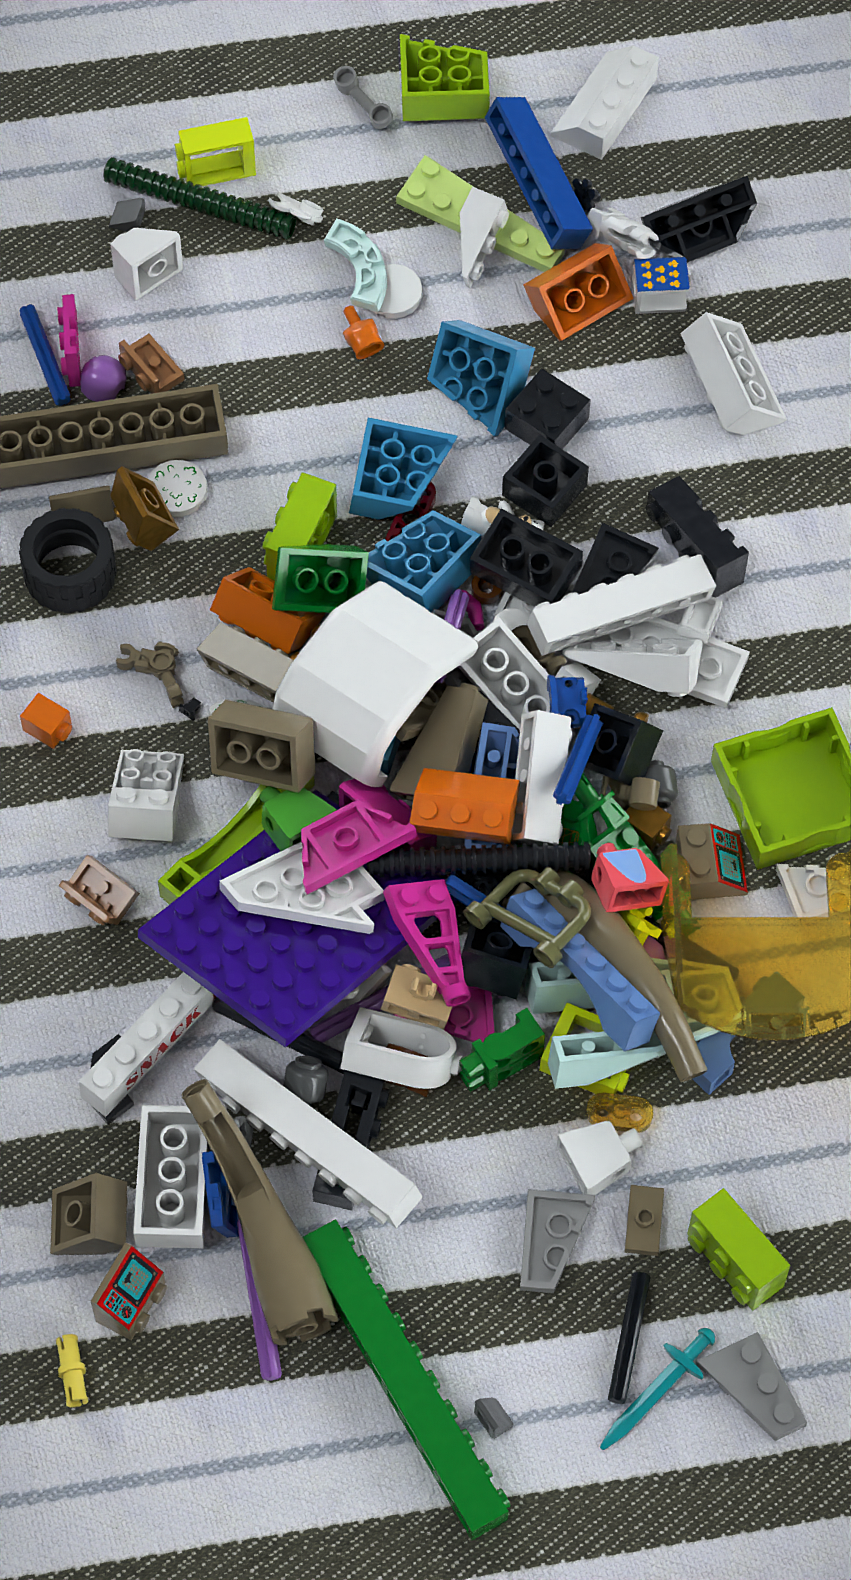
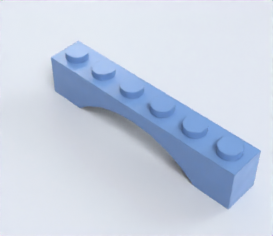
M536 889L510 896L506 910L554 936L568 924L564 917ZM501 922L500 927L520 947L535 948L539 944V942ZM577 933L560 951L562 954L560 961L570 969L586 990L597 1011L604 1032L623 1051L649 1043L660 1012L604 956L585 940L584 936Z

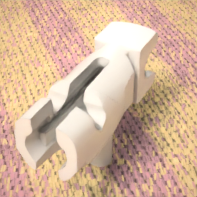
M591 208L588 215V220L593 227L591 234L597 237H605L608 241L639 259H649L656 253V250L649 246L648 239L651 238L657 241L659 238L650 228L625 217V214L614 208H608V212Z

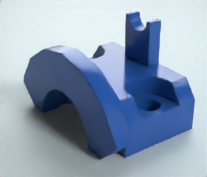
M547 675L550 713L569 716L573 720L570 727L581 728L586 716V703L588 701L584 678H555L554 675ZM569 683L571 687H567L565 684Z

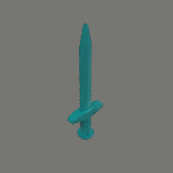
M699 1329L697 1331L699 1335L683 1352L668 1343L663 1345L673 1361L613 1423L600 1445L602 1450L607 1449L627 1435L686 1371L701 1380L704 1378L703 1373L693 1361L709 1344L713 1346L715 1343V1334L711 1329Z

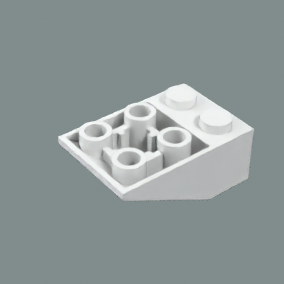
M138 749L121 750L108 804V837L173 842L184 754L168 751L149 752Z

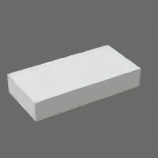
M711 596L709 600L688 606L678 627L677 635L689 639H701L702 643L707 644L724 600Z

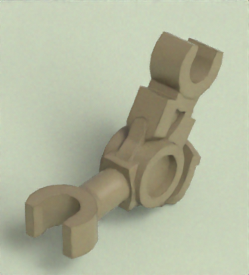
M161 641L157 642L154 646L155 651L145 648L138 651L130 644L120 645L121 654L129 655V657L126 659L117 658V668L130 670L135 667L136 672L153 674L163 681L172 708L185 704L181 688L174 677V670L176 668L174 657L179 654L177 648Z

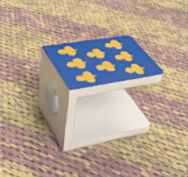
M685 257L634 259L632 288L635 314L685 312L687 310L685 292L689 291L690 286L687 259Z

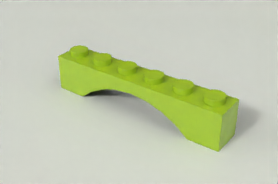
M314 776L304 786L309 791L315 786ZM260 784L241 810L212 839L189 855L180 858L158 880L159 894L164 901L170 905L264 830L261 823L262 806L264 803L260 800V794L267 787L266 785ZM277 788L281 793L285 791L284 789Z

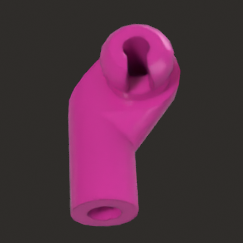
M462 590V592L469 595L466 608L468 618L477 631L483 630L485 624L481 603L469 592Z

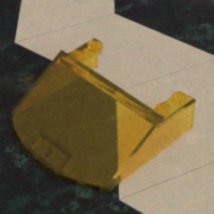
M670 843L660 854L661 872L669 879L662 901L663 919L661 920V927L674 996L684 1014L724 1033L744 1038L776 1041L816 1036L851 1022V850L848 853L836 854L827 862L828 917H692L689 864L682 855L678 854L677 844Z

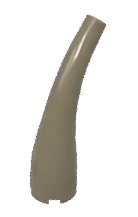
M559 868V871L556 872L560 877L559 884L564 886L569 880L577 882L584 891L582 896L589 901L592 909L590 919L578 933L584 936L585 940L604 956L660 1012L654 1031L680 1082L688 1081L707 1072L708 1069L679 1003L663 975L623 917L618 912H606L596 889L588 882L570 871H564L563 868ZM540 893L568 923L577 915L578 909L574 906L568 908L557 897L549 893L547 895Z
M202 1079L194 1082L182 1092L181 1096L208 1142L235 1203L249 1255L255 1289L272 1341L277 1345H287L286 1338L300 1336L301 1342H305L319 1337L332 1329L329 1321H338L319 1265L287 1213L248 1142L208 1080Z

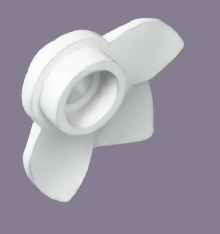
M278 192L277 196L281 202L273 201L270 197L268 199L269 204L273 208L282 212H290L307 224L321 223L323 219L321 216L323 209L311 201L303 199L302 202H299Z

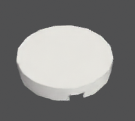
M385 265L387 273L386 295L379 312L372 310L371 312L376 315L378 313L385 315V318L388 319L406 317L416 310L422 298L421 280L413 270L404 265Z

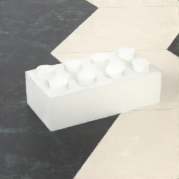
M142 1105L133 1231L136 1247L204 1249L207 1192L202 1152H209L210 1146L187 1106Z

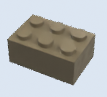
M226 699L208 717L212 774L298 793L315 775L313 718Z

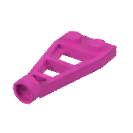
M445 880L388 885L383 894L393 921L432 983L437 984V991L439 994H442L446 1006L453 1007L468 1001L471 998V994L464 980L456 912ZM436 916L440 921L441 937L425 938L416 926L414 918ZM445 948L448 953L450 966L439 968L429 950Z

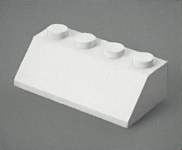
M634 45L606 52L551 132V136L602 160L657 79L659 57Z
M705 312L680 333L685 342V351L692 358L696 366L695 372L698 378L703 381L707 390V398L715 407L719 416L718 422L724 430L745 435L781 424L787 420L741 323Z

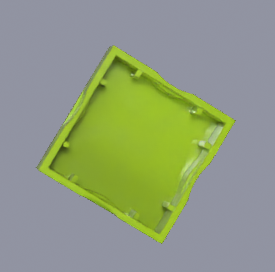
M833 707L792 719L773 729L754 731L713 745L711 763L757 870L851 840V752Z

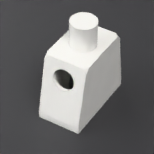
M610 1121L561 1133L558 1135L557 1148L581 1193L589 1195L598 1194L628 1173L631 1166V1158L628 1153L642 1147L640 1136L634 1128L618 1135Z

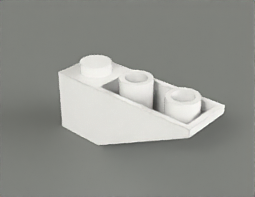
M474 187L471 188L460 211L462 276L466 287L469 288L474 280L477 281L480 278L484 268L482 262L486 254L492 253L496 244L495 235L499 227L503 228L509 217L504 199Z

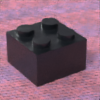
M541 368L506 408L505 429L529 445L540 434L563 449L588 421L591 399Z
M539 434L504 474L502 496L552 527L586 488L589 466Z
M594 703L590 715H599V720L603 724L585 769L631 786L633 778L645 777L664 730L643 720Z
M493 917L483 929L470 924L461 953L464 980L467 986L477 987L496 993L499 996H506L517 1000L532 947H520L500 927L501 921Z

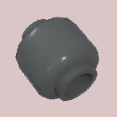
M653 760L650 762L644 778L660 782L657 806L665 809L670 807L671 802L678 796L676 773L672 767L664 765L663 761Z
M298 1056L295 1058V1061H291L286 1066L283 1086L309 1106H312V1103L320 1102L325 1097L328 1070L322 1065V1061L316 1057Z

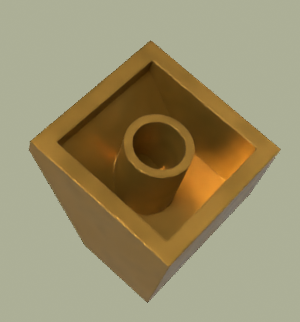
M123 466L117 469L110 494L116 506L114 507V512L125 523L128 529L126 534L132 544L152 551L176 533L179 528L153 481Z

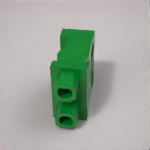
M528 1008L516 1014L515 1025L506 1031L492 1033L485 1038L484 1042L480 1038L472 1042V1053L459 1060V1065L462 1069L460 1077L470 1092L483 1084L490 1091L498 1086V1081L507 1079L541 1059L544 1053L545 1033Z

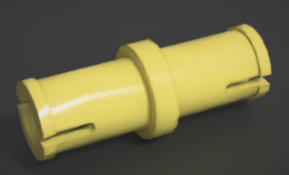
M74 1334L62 1335V1338L58 1337L56 1339L61 1365L58 1368V1374L63 1379L66 1406L80 1407L82 1404L88 1403L83 1377L86 1373V1368L80 1359L78 1336Z

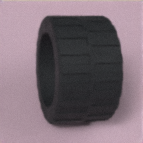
M59 508L58 510L44 513L41 517L33 520L30 526H27L23 538L20 540L19 555L24 582L32 598H35L43 607L45 606L52 611L64 613L85 611V609L96 606L98 602L106 598L115 583L114 579L117 569L111 534L99 518H96L90 512H84L80 509ZM63 546H81L92 551L97 556L86 570L70 576L54 575L40 566L47 554Z

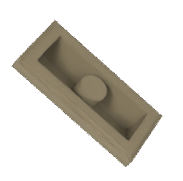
M108 485L49 496L51 511L58 510L59 508H76L92 513L93 516L99 518L102 522L115 520L113 502L110 497L111 491Z

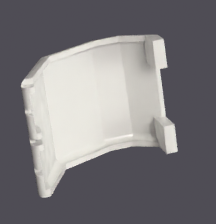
M378 581L331 611L291 663L276 690L272 709L313 718L314 752L361 783L371 787H382L388 775L380 771L383 757L397 731L437 680L475 654L478 649V641L463 631L454 628L452 624L436 614L429 612L428 609L414 600L405 597L403 593L387 583Z

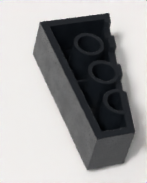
M680 475L648 491L645 508L649 518L653 522L657 521L662 528L664 539L669 545H674L679 557L684 555L693 557L701 554L716 584V588L711 595L712 597L716 598L744 583L749 552L744 546L737 548L734 545V535L728 528L723 531L719 528L717 516L711 510L704 511L702 509L701 499Z

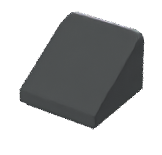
M143 198L118 201L109 228L127 232L133 228H140L146 210L145 200Z
M480 1398L475 1401L474 1413L491 1438L495 1439L513 1427L512 1420L496 1398Z

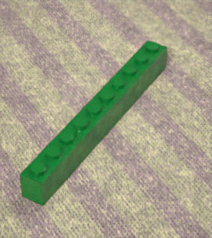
M335 1219L303 1236L319 1265L334 1307L471 1541L506 1522L509 1513L507 1508L511 1507L506 1494L501 1488L496 1490L489 1478L493 1477L490 1467L484 1458L477 1459L472 1450L475 1447V1443L466 1428L460 1430L454 1420L458 1417L455 1408L449 1399L443 1401L437 1389L440 1388V1384L431 1369L425 1371L420 1362L423 1356L414 1340L408 1342L403 1333L406 1330L403 1320L397 1312L391 1313L386 1305L389 1298L380 1283L376 1285L373 1283L369 1276L372 1270L363 1254L358 1256L352 1246L355 1245V1241L346 1226L341 1228Z

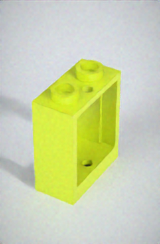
M247 117L178 131L179 143L174 144L178 160L176 161L179 178H185L186 183L191 181L194 186L196 184L207 186L256 175L254 139ZM238 146L236 151L192 160L190 157L192 155Z
M566 1003L541 1057L539 1071L551 1075L548 1067V1058L553 1036L570 1035L575 1024L594 1032H602L604 1030L599 1016ZM625 1070L612 1075L610 1079L605 1078L590 1085L578 1087L613 1101L617 1091L623 1093L630 1074L625 1073Z

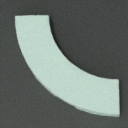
M336 218L324 239L326 247L344 255L355 269L356 283L350 298L353 306L379 312L387 289V273L381 252L377 245L366 236L364 231L355 225Z

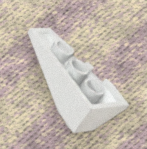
M661 638V643L647 645L643 643L642 639H635L632 642L623 643L621 646H616V643L610 640L585 641L568 647L565 650V656L655 691L668 692L669 696L681 697L690 693L696 685L702 652V640Z

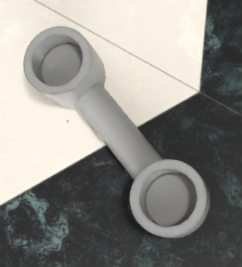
M339 67L333 76L338 90L342 94L351 95L369 114L374 128L382 129L390 125L393 120L391 108L384 103L374 104L359 88V80L352 67Z

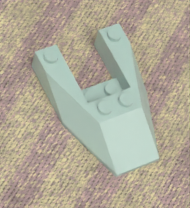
M651 958L679 1003L696 1042L745 1021L742 1006L727 968ZM561 961L554 968H548L541 962L529 963L525 993L532 1014L563 1011L566 1003L582 1009L595 1008L580 981ZM604 1031L553 1036L548 1067L555 1089L585 1086L663 1056L666 1052L655 1031H653L649 1043L627 1051H623Z

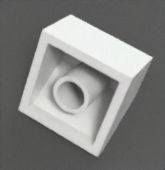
M133 228L127 233L118 235L110 243L114 276L135 300H138L183 270L180 235L176 231Z

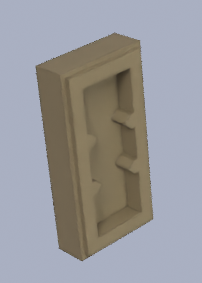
M630 1186L624 1253L658 1256L664 1188Z

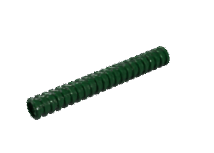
M111 157L105 165L103 177L106 183L112 181L113 185L118 186L121 184L122 188L126 189L129 187L131 191L138 189V192L141 194L146 192L147 196L155 195L156 199L163 197V200L166 202L172 200V203L175 205L178 203L182 207H187L188 205L191 210L197 208L198 212L206 211L207 215L214 214L216 218L223 216L225 221L231 219L232 223L240 222L241 226L248 224L251 229L257 227L258 231L266 230V233L269 235L273 232L276 237L282 235L285 240H288L295 230L296 216L292 214L288 216L287 212L282 211L279 213L275 208L270 210V207L267 205L261 207L260 203H255L254 205L251 200L244 202L243 198L239 197L236 199L235 195L228 197L225 192L219 194V191L216 189L210 191V188L207 186L204 188L200 184L194 186L193 182L188 181L185 183L184 179L176 180L175 176L168 178V175L165 173L160 175L156 170L151 172L150 168L143 170L140 165L134 167L133 163L129 162L126 164L124 160L117 161L115 157Z

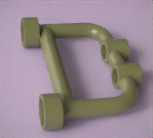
M546 867L541 873L530 869H520L512 872L481 903L472 901L463 912L468 921L479 929H483L493 917L539 942L533 950L535 956L548 968H554L562 959L560 951L586 925L590 919L592 909L589 901L582 896L584 891L577 882L569 880L562 886L559 884L560 877L553 869ZM522 882H529L540 893L544 895L549 893L557 897L564 906L568 908L574 906L578 909V913L554 936L497 904L516 885Z

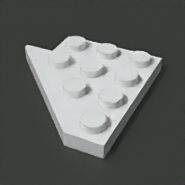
M302 842L220 880L219 889L238 911L367 934L373 932L374 923L363 910L384 901V890L363 866L307 895L303 885Z

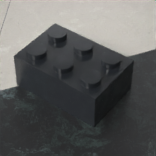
M500 509L470 557V573L534 607L543 602H550L552 604L561 601L581 569L583 551Z

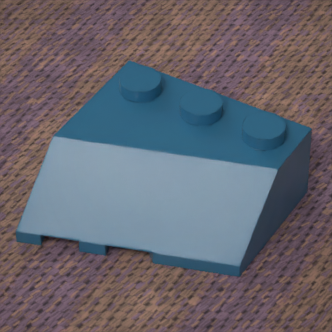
M462 320L442 321L427 379L452 401H457L468 411L467 414L473 419L482 422L488 428L487 431L496 437L505 427L506 408L525 388L535 348Z
M368 417L349 514L382 519L413 510L457 440L458 435Z
M432 510L403 527L402 533L391 540L386 541L383 539L375 544V549L369 552L366 578L372 585L378 581L387 583L403 593L405 597H409L428 609L429 612H432L434 609L438 610L471 575L470 557L482 540L481 534Z

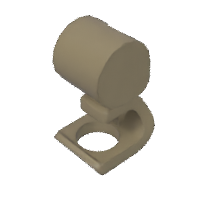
M603 776L600 795H606V788L609 785L611 791L615 793L612 798L624 811L629 807L642 811L656 809L660 788L659 781L635 777L632 780V785L628 786Z

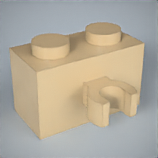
M396 964L380 1010L444 1030L452 1007L446 1006L442 994H439L437 991V984L432 983L429 976L421 973V970L416 966L410 964L400 966Z

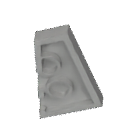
M528 1189L520 1291L555 1292L593 1205L595 1195Z
M758 1332L697 1361L696 1365L704 1373L707 1372L727 1395L733 1397L745 1409V1413L773 1440L777 1441L806 1427L807 1421Z

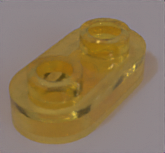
M598 1093L589 1099L586 1116L592 1125L610 1121L616 1131L626 1132L634 1128L640 1133L650 1127L653 1119V1108L646 1099L641 1097ZM605 1109L609 1114L606 1117H601L597 1114V1111ZM637 1113L642 1119L634 1121L630 1118V1115Z

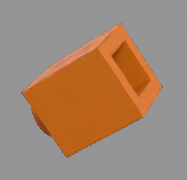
M40 693L34 697L20 715L23 731L53 749L59 741L66 740L72 730L70 712Z

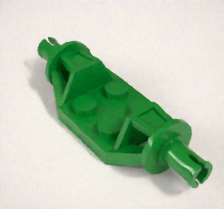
M583 773L574 794L584 807L582 808L583 812L576 819L581 824L582 845L584 841H588L591 846V866L594 869L598 856L597 851L605 843H613L617 850L640 849L669 879L664 899L667 902L660 906H653L651 918L657 921L661 917H668L680 935L687 939L701 928L683 906L684 900L690 896V892L688 890L683 892L670 870L665 871L628 822L629 815L612 798L615 793L610 791L606 795H599ZM599 811L608 827L599 835L593 814Z

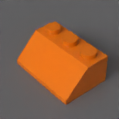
M594 243L523 284L534 311L560 341L634 299L612 245Z
M250 567L223 577L210 611L219 615L218 618L221 621L241 627L249 637H258L271 644L273 650L279 648L286 654H290L300 649L309 638L311 630L320 623L326 612L273 610L275 581Z
M424 768L414 792L410 824L415 826L417 833L511 845L520 780Z

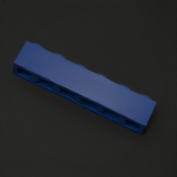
M496 97L485 119L551 249H581L592 232L593 227L526 97Z

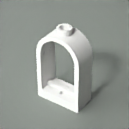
M360 1007L345 1040L340 1069L414 1088L429 1089L446 1084L451 1074L458 1075L460 1069L459 1060L462 1059V1056L455 1054L456 1042L454 1038L439 1027ZM368 1042H373L387 1046L388 1043L395 1044L413 1050L428 1057H421L373 1045Z

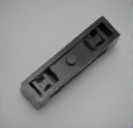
M345 1070L331 1120L332 1123L346 1132L350 1119L348 1105L350 1098L354 1097L351 1103V1113L362 1115L355 1140L367 1149H369L372 1138L378 1139L382 1123L381 1119H377L379 1109H385L388 1103L390 1089L385 1088V1080ZM366 1102L369 1103L368 1110H364ZM318 1170L312 1190L313 1202L352 1211L354 1203L343 1194L345 1189L338 1184L334 1187L330 1186L318 1175L320 1172Z

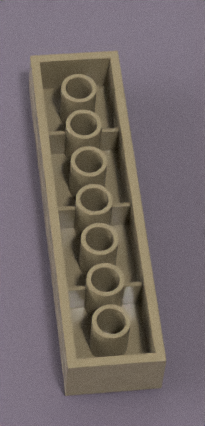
M218 384L0 416V489L114 472L121 466L127 469L159 465L170 460L188 461L229 454Z

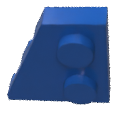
M212 1151L202 1152L211 1227L226 1238L239 1237L237 1226L238 1213L222 1170Z

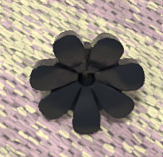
M575 178L572 181V185L575 188L573 191L587 216L591 208H595V203L600 201L601 195L598 190L591 189V180L584 178L582 181Z

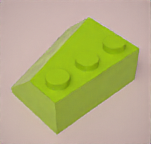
M400 34L403 121L485 119L490 105L487 52L453 45L450 48L435 45L433 40L424 39L422 43L410 40L408 35Z

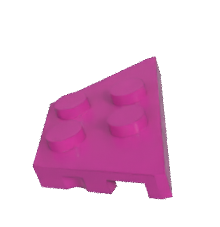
M357 799L302 828L303 885L306 894L308 895L417 837L415 826L410 823L406 826L394 821L391 814L382 810H375L371 805Z

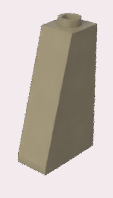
M461 683L460 687L447 686L390 787L392 793L401 799L413 801L414 792L424 768L469 773L489 700L478 692V687L466 683Z

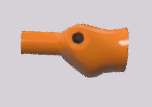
M354 306L346 307L343 313L350 326L343 331V335L347 344L354 350L356 358L359 360L365 359L381 351L385 344L379 336L374 320H361Z

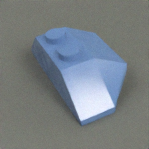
M482 723L473 774L515 779L520 736L515 727ZM464 839L466 849L471 848V845H476V848H481V845L491 848L492 844H496V848L502 847L501 843Z

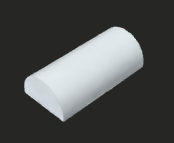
M499 617L473 637L478 641L477 651L472 657L457 667L520 730L522 714L535 710L550 712L549 692L547 691V675L549 674Z

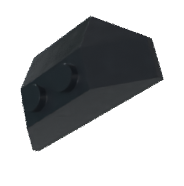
M744 176L657 209L640 218L643 225L650 228L659 238L657 241L651 238L648 239L652 247L672 258L685 257L688 263L737 243L752 211H754L757 205V201L748 176Z

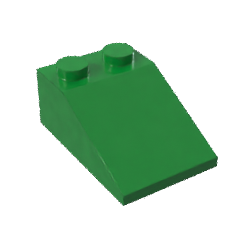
M322 544L278 547L272 609L331 613L333 609L365 590L369 552L350 545Z

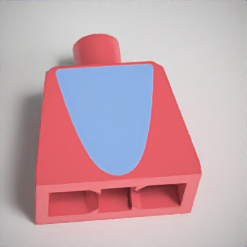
M605 843L599 847L591 878L606 912H618L660 906L662 904L669 879L640 849L617 850L613 843Z

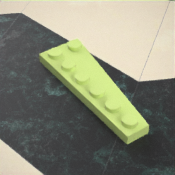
M424 155L396 196V203L461 233L460 211L473 186ZM508 210L509 217L503 228L499 227L495 235L496 244L494 249L542 272H546L558 265L565 254V249H551L543 232Z

